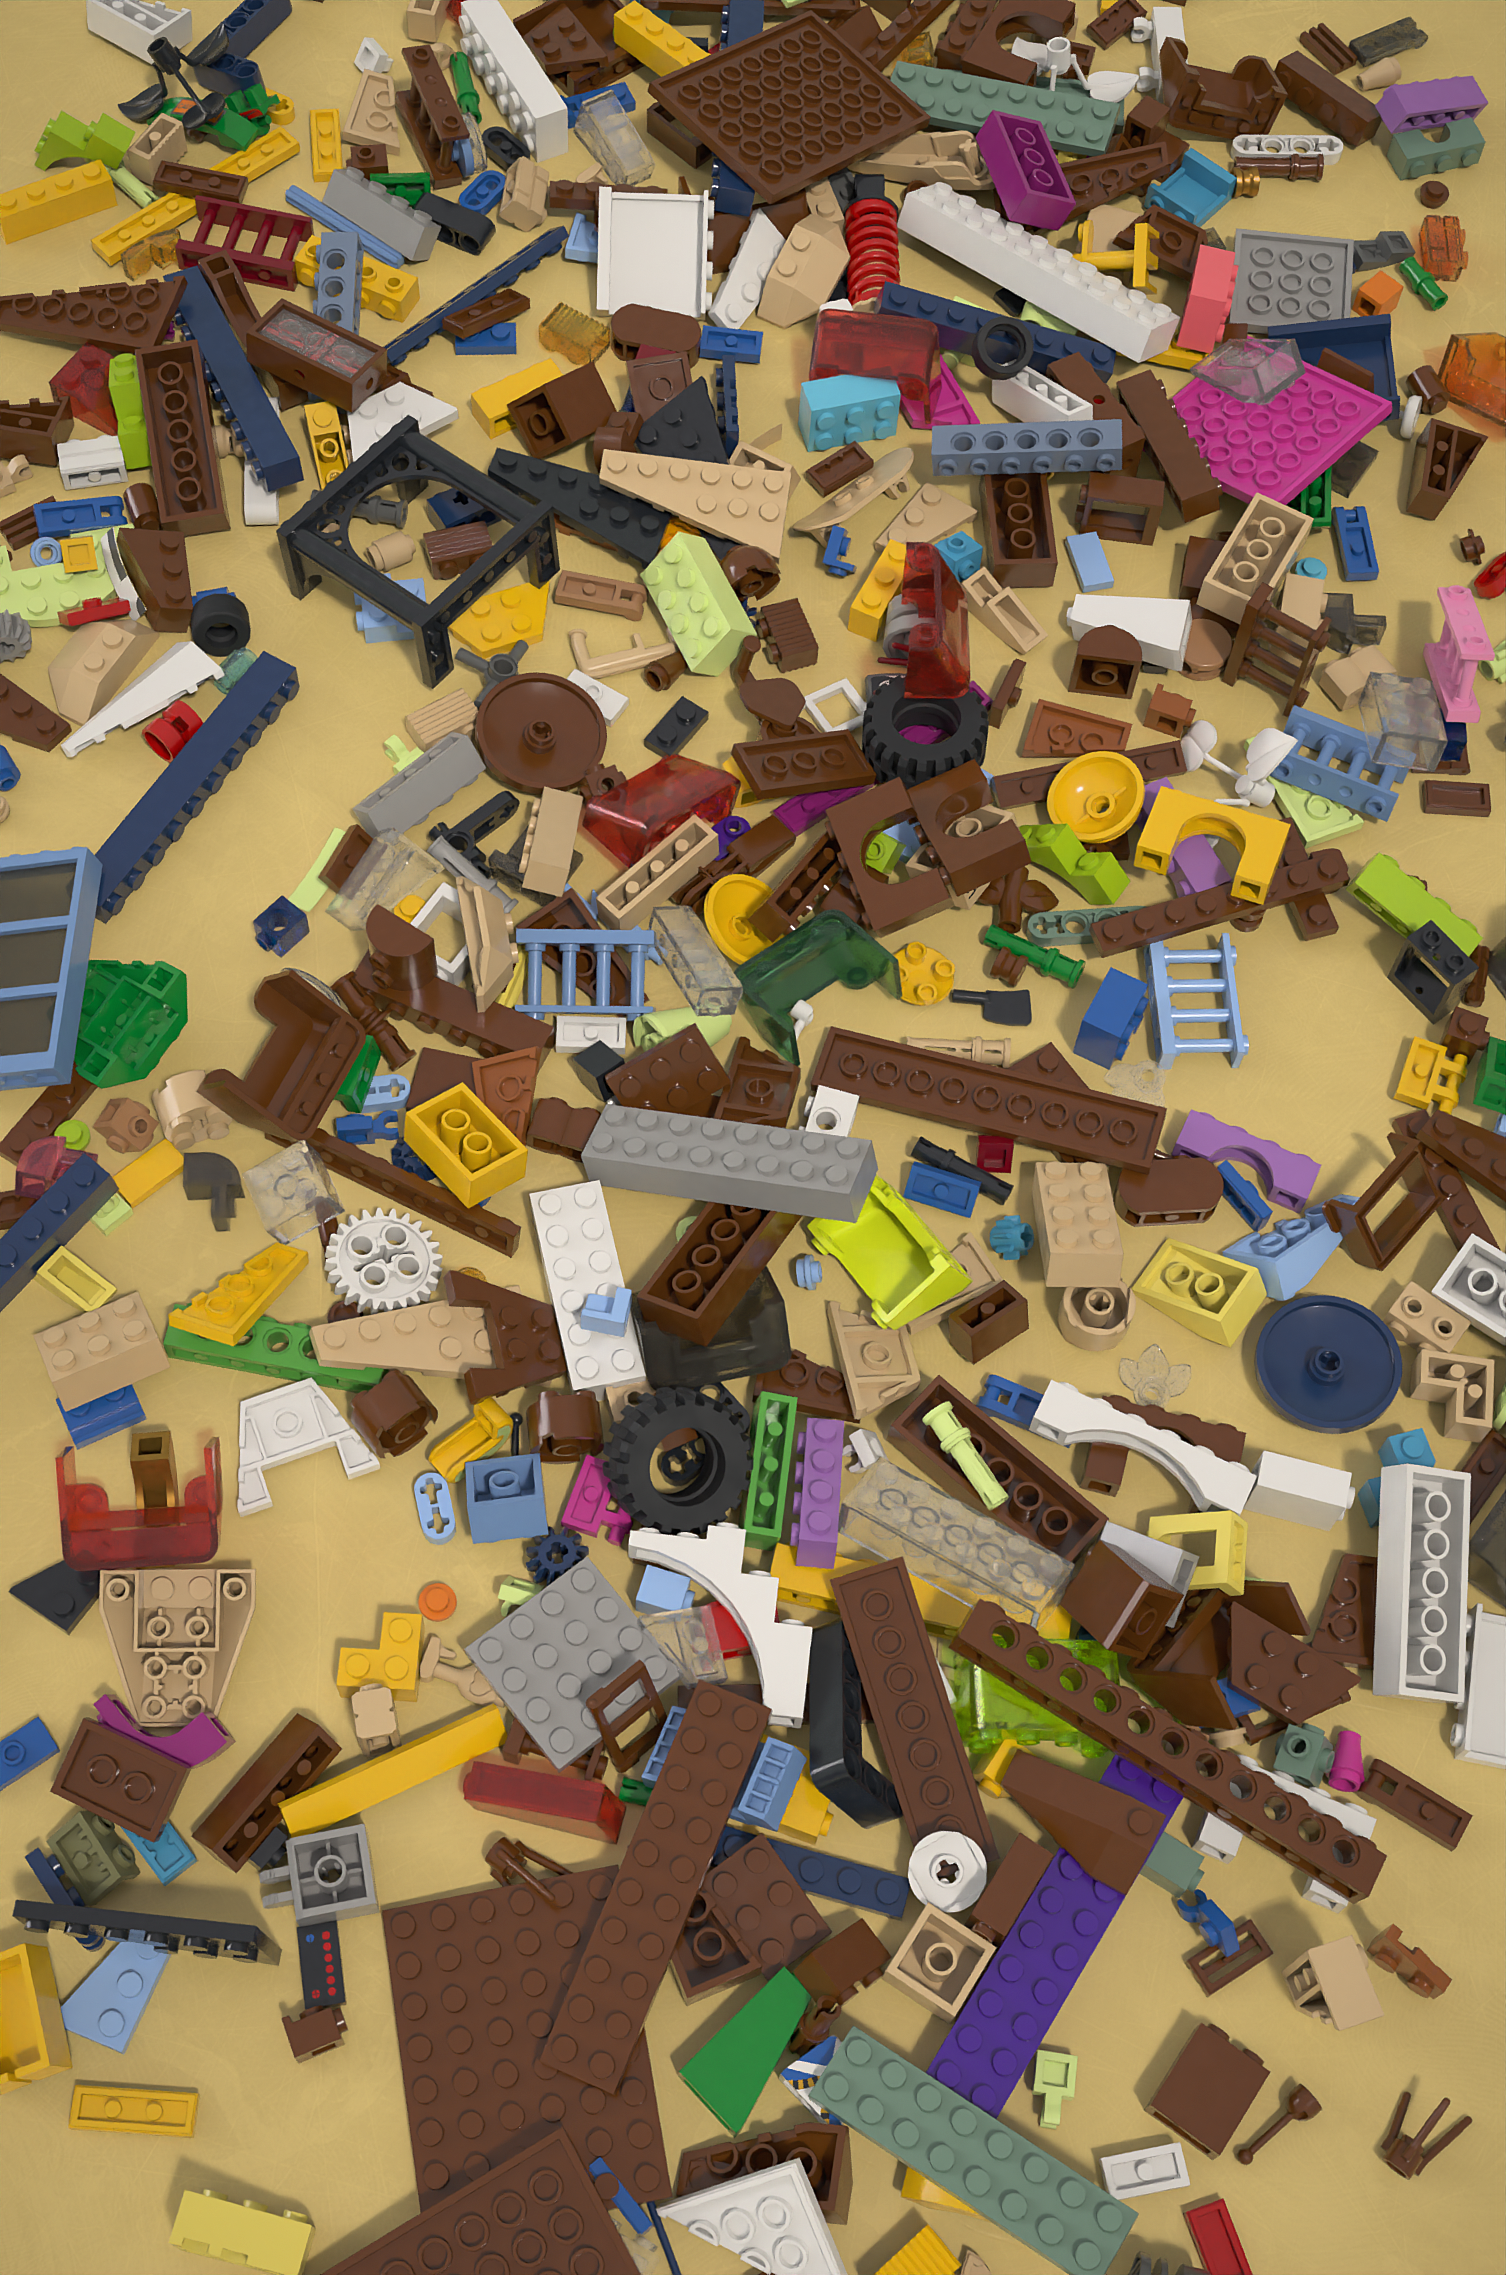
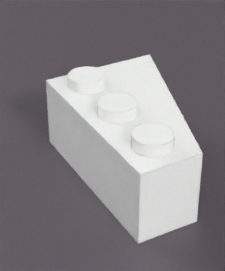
M86 0L88 29L150 64L154 63V61L148 54L147 49L156 39L166 37L173 47L177 46L178 49L192 41V16L189 9L182 8L181 12L166 8L165 3L161 1H156L155 5L140 0Z

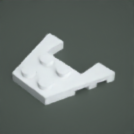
M312 1377L240 1402V1468L238 1469L239 1499L237 1504L240 1517L273 1506L262 1471L327 1448L337 1446L348 1480L380 1469L377 1457L373 1452L369 1451L360 1436L343 1419L338 1409Z

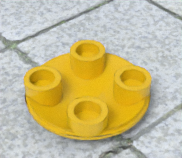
M912 942L892 957L887 968V978L894 993L902 1000L919 1006L933 1005L942 1001L950 993L954 983L955 966L935 949L926 947L921 942Z

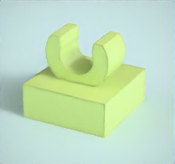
M115 1193L90 1221L105 1236H108L134 1213L132 1208Z
M508 1576L501 1584L498 1599L505 1600L501 1607V1615L506 1617L511 1610V1605L516 1604L521 1607L542 1591L545 1586Z

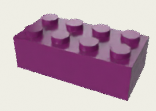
M992 110L975 138L1009 220L1018 224L1024 223L1041 229L1047 228L1058 231L1075 207L1076 202L1041 121Z

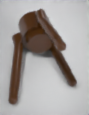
M507 1837L497 1841L485 1858V1862L493 1868L490 1875L502 1887L512 1885L507 1876L510 1879H514L519 1875L548 1901L553 1902L555 1895L524 1868L527 1860L523 1857L538 1863L560 1876L573 1872L530 1850L521 1841H517L514 1844Z
M1404 2092L1389 2134L1380 2146L1386 2151L1382 2158L1383 2162L1401 2177L1410 2180L1413 2174L1419 2176L1425 2166L1472 2123V2118L1466 2116L1422 2155L1424 2148L1421 2145L1450 2105L1451 2101L1449 2098H1444L1414 2139L1406 2134H1403L1401 2139H1398L1411 2099V2094Z

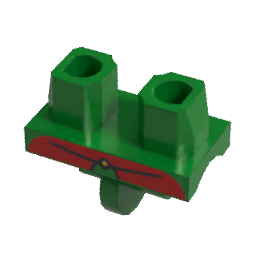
M258 83L243 91L248 102L241 89L232 92L224 98L229 110L241 115L259 128V137L269 132L272 119L266 113L269 107L280 103L277 94L267 96L262 84Z

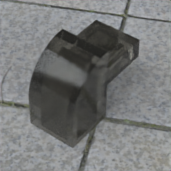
M1325 593L1328 594L1325 612L1321 613V619H1324L1326 616L1332 619L1327 631L1331 634V638L1326 645L1327 647L1339 653L1349 654L1353 644L1363 646L1380 645L1387 627L1386 616L1355 615L1353 594Z
M211 1152L184 1153L183 1187L187 1199L212 1200L211 1218L216 1232L230 1231L231 1218L237 1217L236 1199L245 1198V1191L237 1167L232 1161L220 1154Z

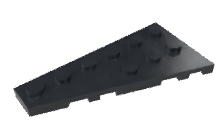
M703 376L699 377L642 424L635 440V444L643 454L731 465L716 421V413L710 401L707 383ZM697 528L720 560L725 557L729 549L742 545L728 538L722 539Z
M498 447L488 468V476L519 496L525 495L534 500L536 506L542 500H545L553 506L554 513L560 515V521L598 543L606 542L618 549L617 554L626 559L632 557L642 563L643 569H646L658 555L673 513L655 509L653 504L637 497L633 499L600 484L599 475Z
M16 1900L12 1914L14 1918L25 1924L24 1930L30 1932L48 1933L50 1928L64 1931L63 1934L72 1937L88 1938V1935L116 1942L142 1943L153 1945L154 1951L164 1954H178V1950L191 1951L194 1956L201 1958L217 1959L218 1956L233 1958V1960L239 1962H258L279 1966L282 1949L255 1925Z

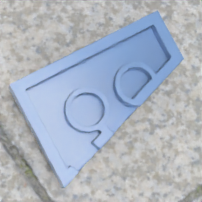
M129 1941L120 1942L61 2006L65 2030L125 2054L171 1954L156 1952L153 1950V1945Z

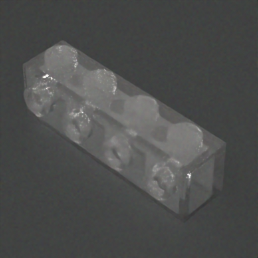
M691 906L653 907L647 930H654L657 933V947L654 948L696 1016L734 1015L738 1001L743 994V986Z

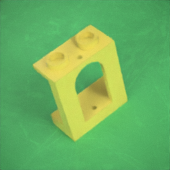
M1232 1510L1150 1517L1149 1530L1145 1536L1169 1545L1171 1544V1535L1217 1531L1214 1565L1196 1567L1188 1590L1220 1588L1229 1596L1244 1595L1248 1523Z

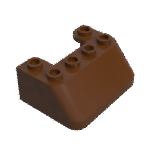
M291 969L264 977L255 992L254 1005L257 1012L272 1023L274 1028L243 1081L226 1069H216L205 1076L197 1092L238 1123L296 1142L306 1140L314 1134L362 1050L366 1034L360 1022Z

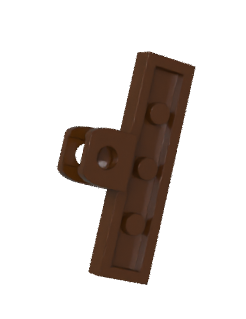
M550 181L549 208L594 211V230L598 233L599 186L612 187V192L668 194V190L658 186L635 187L628 184L606 185L599 182Z
M1291 817L1279 820L1291 825L1277 869L1337 852L1348 872V866L1339 849L1329 848L1311 852L1308 857ZM1340 888L1289 903L1305 941L1337 933L1339 925L1325 895L1334 893Z

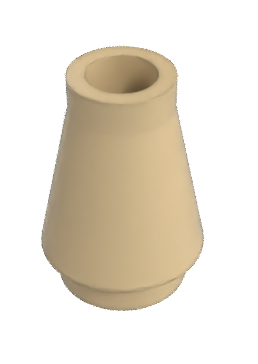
M1384 57L1369 69L1357 75L1356 81L1359 89L1363 92L1368 89L1395 84L1396 80L1401 78L1399 62L1395 57Z

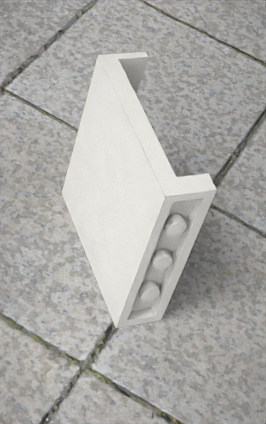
M599 186L597 317H613L618 309L634 303L689 315L696 320H705V312L710 311L712 307V292H706V280L712 281L713 262L707 261V250H713V231H707L708 219H714V200H708V190H704V195L612 192V187Z
M1477 1603L1467 1614L1464 1703H1454V1708L1459 1709L1458 1723H1454L1452 1727L1450 1743L1451 1746H1456L1454 1759L1506 1769V1617L1482 1612L1483 1604Z

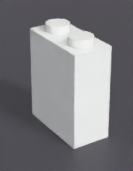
M1263 1451L1251 1471L1257 1478L1243 1509L1330 1531L1337 1520L1342 1521L1345 1510L1350 1509L1353 1504L1355 1487L1350 1486L1352 1473Z

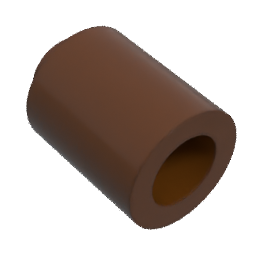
M1426 365L1416 369L1406 380V385L1412 395L1422 397L1421 409L1424 413L1436 414L1446 408L1450 394L1432 366Z
M137 483L128 487L123 494V499L134 528L159 530L162 525L158 501L153 487L147 483Z

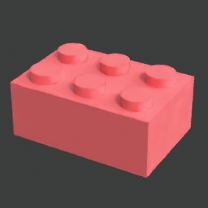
M1200 244L1186 296L1176 346L1212 354L1214 343H1221L1225 328L1224 323L1226 317L1228 318L1232 304L1235 279L1239 267L1234 265L1236 252Z

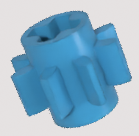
M1020 1215L1004 1216V1220H997L996 1226L991 1229V1247L996 1253H1003L1004 1260H1019L1020 1256L1028 1255L1027 1250H1030L1033 1246V1229L1028 1223H1020Z

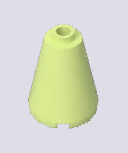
M717 1003L644 1013L634 1020V1042L636 1047L642 1045L644 1052L693 1023H696L706 1041L712 1047L729 1034L732 1018L729 1011Z

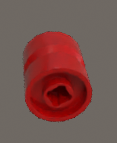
M176 700L163 711V719L155 718L142 730L143 737L150 748L160 758L169 763L173 761L203 724L197 713L180 700Z

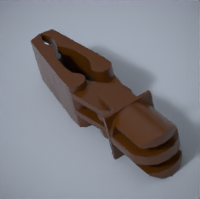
M771 815L731 842L726 848V851L729 853L726 858L718 861L713 860L704 868L698 867V875L673 893L671 896L676 904H681V908L685 912L690 913V917L695 920L704 913L706 895L717 881L732 874H743L757 878L794 846L796 835L774 815Z

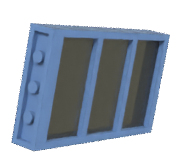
M72 847L71 849L59 851L44 850L40 853L26 855L12 854L9 857L0 858V1091L70 1084L103 866L87 847Z

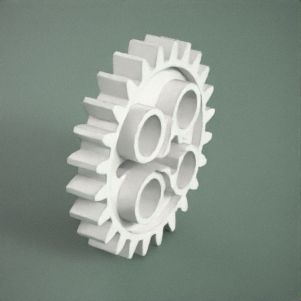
M377 1208L374 1217H371L366 1210H363L360 1221L355 1216L350 1215L348 1226L340 1223L337 1234H331L330 1246H327L325 1257L328 1259H326L324 1270L330 1271L327 1282L337 1283L334 1291L335 1295L347 1294L344 1302L346 1306L354 1301L358 1302V1313L362 1312L366 1306L371 1308L372 1315L377 1314L379 1309L387 1312L392 1311V1309L407 1308V1305L410 1307L420 1304V1300L428 1302L431 1294L430 1291H436L439 1282L437 1279H440L442 1268L439 1266L443 1258L442 1255L436 1254L439 1242H430L432 1231L429 1230L421 1233V1220L411 1225L408 1223L410 1214L406 1213L401 1219L396 1218L395 1209L391 1210L389 1216H384L381 1208ZM394 1240L401 1245H392L388 1241ZM354 1250H363L367 1254L360 1255L354 1252ZM407 1270L413 1273L414 1275L407 1276L401 1273L400 1271ZM375 1280L379 1282L380 1285H371L366 1281Z

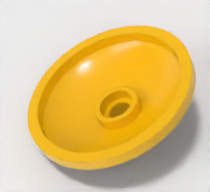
M732 874L717 881L706 895L704 917L708 931L719 949L736 963L752 969L773 967L789 953L793 942V932L788 937L781 934L772 943L747 919L771 893L772 889L754 877Z

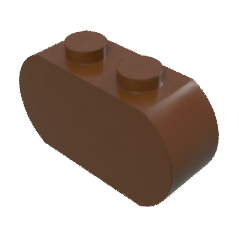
M632 303L618 309L612 317L611 347L615 356L621 361L635 360L641 344L676 353L687 351L691 369L700 358L701 328L697 320L692 316Z
M1179 1155L1163 1160H1156L1154 1158L1149 1174L1125 1168L1122 1170L1113 1194L1114 1207L1121 1219L1133 1227L1205 1223L1214 1214L1220 1201L1224 1187L1223 1179L1219 1170L1210 1161L1202 1157L1191 1158L1187 1155Z

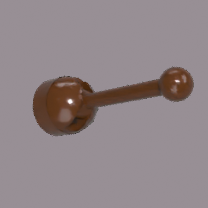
M1298 2084L1289 2093L1286 2100L1287 2113L1249 2148H1242L1238 2151L1237 2159L1241 2164L1249 2165L1253 2161V2155L1292 2119L1308 2121L1322 2110L1317 2099L1305 2086Z

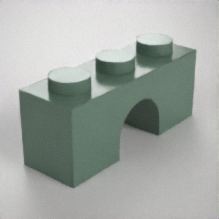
M1471 117L1445 123L1439 143L1426 139L1420 129L1393 134L1386 156L1401 181L1478 164L1486 141Z

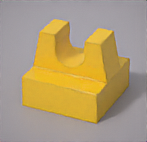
M92 535L60 539L65 573L98 569Z

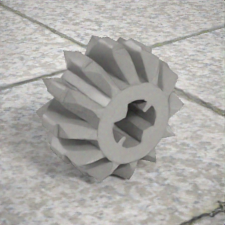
M6 609L3 613H0V663L7 659L14 662L16 656L25 657L26 651L31 649V629L28 621L21 618L19 612L10 614Z

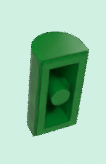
M430 172L370 174V181L384 185L387 188L386 192L390 195L406 199L409 202V206L414 205L423 193H431Z

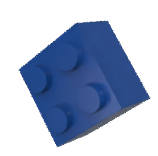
M1110 967L1082 1020L1072 1053L1110 1070L1115 1059L1122 1061L1129 1047V1040L1132 1034H1136L1143 1020V1013L1149 1002V999L1144 997L1148 984Z

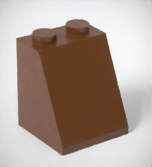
M593 361L545 383L506 404L531 456L538 459L596 432L597 427H606L612 412H617Z
M1099 1539L1098 1543L1086 1554L1085 1563L1078 1575L1066 1586L1065 1595L1059 1604L1106 1649L1144 1660L1184 1597V1594L1117 1545Z

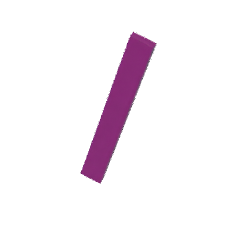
M974 680L969 682L967 685L970 687V693L975 691L982 699L981 704L989 711L993 700ZM914 725L898 732L904 738L919 744H937L950 736L944 730L931 725ZM875 778L874 783L871 785L798 794L773 810V815L797 837L828 817L826 809L866 792L878 784L879 781Z

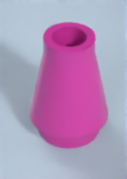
M1341 1731L1338 1733L1337 1743L1334 1748V1762L1331 1770L1326 1773V1776L1329 1778V1785L1338 1791H1357L1360 1788V1783L1365 1780L1360 1745L1361 1736L1356 1732Z

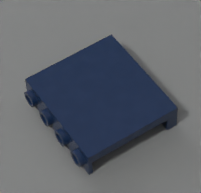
M1390 314L1268 326V345L1315 367L1318 365L1322 350L1328 348L1374 373V394L1392 402V412L1381 422L1399 419L1400 395H1397L1391 343Z

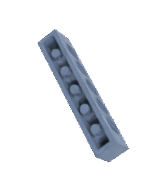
M321 232V245L316 246V259L320 267L319 272H315L314 276L318 300L313 301V313L332 323L340 321L336 325L359 335L364 247L358 232ZM341 293L339 296L333 297L335 294ZM308 392L310 403L327 402V400ZM336 405L338 414H347V410Z
M1122 419L932 426L931 456L933 476L1122 470Z

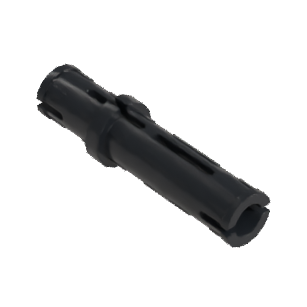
M922 1136L919 1138L911 1153L912 1157L932 1167L981 1182L980 1193L992 1198L1001 1205L1005 1204L1014 1185L1002 1181L987 1171L963 1160L952 1149L947 1151Z

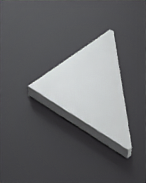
M800 2158L661 2203L656 2209L659 2216L665 2219L669 2217L688 2227V2231L715 2246L722 2245L740 2255V2259L769 2275L771 2273L775 2275H848Z

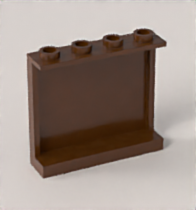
M550 0L513 19V25L523 39V36L556 7L565 3L606 53L610 65L608 67L600 68L599 62L585 63L581 71H564L558 74L547 75L568 97L606 87L646 66L614 42V14L625 7L619 0Z

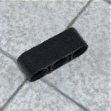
M423 193L412 207L414 210H420L429 214L432 217L431 221L441 227L437 237L438 241L472 255H479L496 232L494 223L485 215L432 193Z

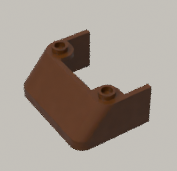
M678 177V194L691 195L685 177ZM805 188L772 204L768 202L753 204L749 217L714 211V219H708L707 230L713 231V250H707V261L713 262L712 274L730 271L729 265L740 249L741 244L739 242L743 233L750 226L751 221L749 219L754 210L760 208L787 240L795 224L809 216ZM708 196V200H714L715 202V198Z
M1244 1580V1595L1229 1596L1220 1588L1188 1590L1174 1628L1168 1626L1163 1628L1144 1660L1132 1657L1127 1663L1126 1668L1133 1683L1184 1725L1235 1730L1238 1724L1216 1680L1230 1662L1227 1655V1639L1230 1637V1616H1227V1608L1229 1604L1235 1601L1290 1635L1308 1636L1311 1633V1629L1289 1582Z

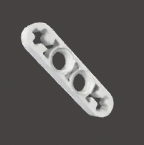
M1239 135L1233 140L1230 156L1234 160L1235 156L1289 158L1293 154H1299V157H1316L1317 154H1323L1324 165H1334L1341 158L1343 143L1339 138L1330 135ZM1275 147L1279 152L1272 153L1267 151L1266 148ZM1302 147L1308 152L1299 153L1294 148Z

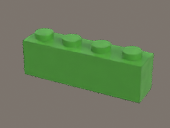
M761 1391L753 1406L750 1429L752 1448L747 1452V1455L754 1458L753 1470H747L746 1478L750 1479L751 1482L748 1491H742L738 1522L739 1529L746 1530L744 1547L773 1551L781 1538L797 1397Z

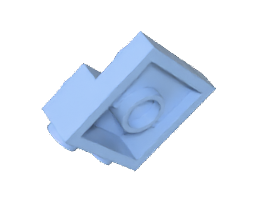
M390 573L384 574L385 576L391 579ZM423 578L394 581L426 602ZM354 592L355 605H362V611L356 612L358 631L365 632L366 644L415 639L412 630Z

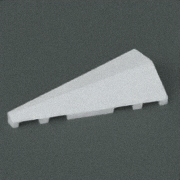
M192 641L177 642L69 737L61 747L67 757H73L95 741L99 743L105 740V735L119 726L126 729L169 706L171 702L185 693L191 694L197 691V686L206 680H218L225 674L221 667Z

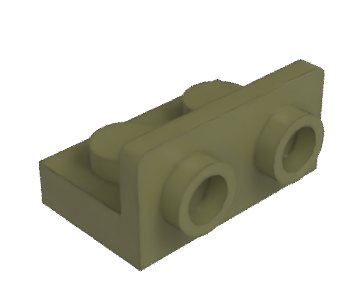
M88 1810L79 1811L46 1842L86 1906H93L123 1880L134 1879L141 1872L135 1863L133 1852L122 1843L116 1834L114 1823Z

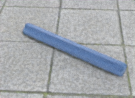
M291 185L286 190V201L335 232H358L365 251L393 268L399 269L404 264V255L296 185Z

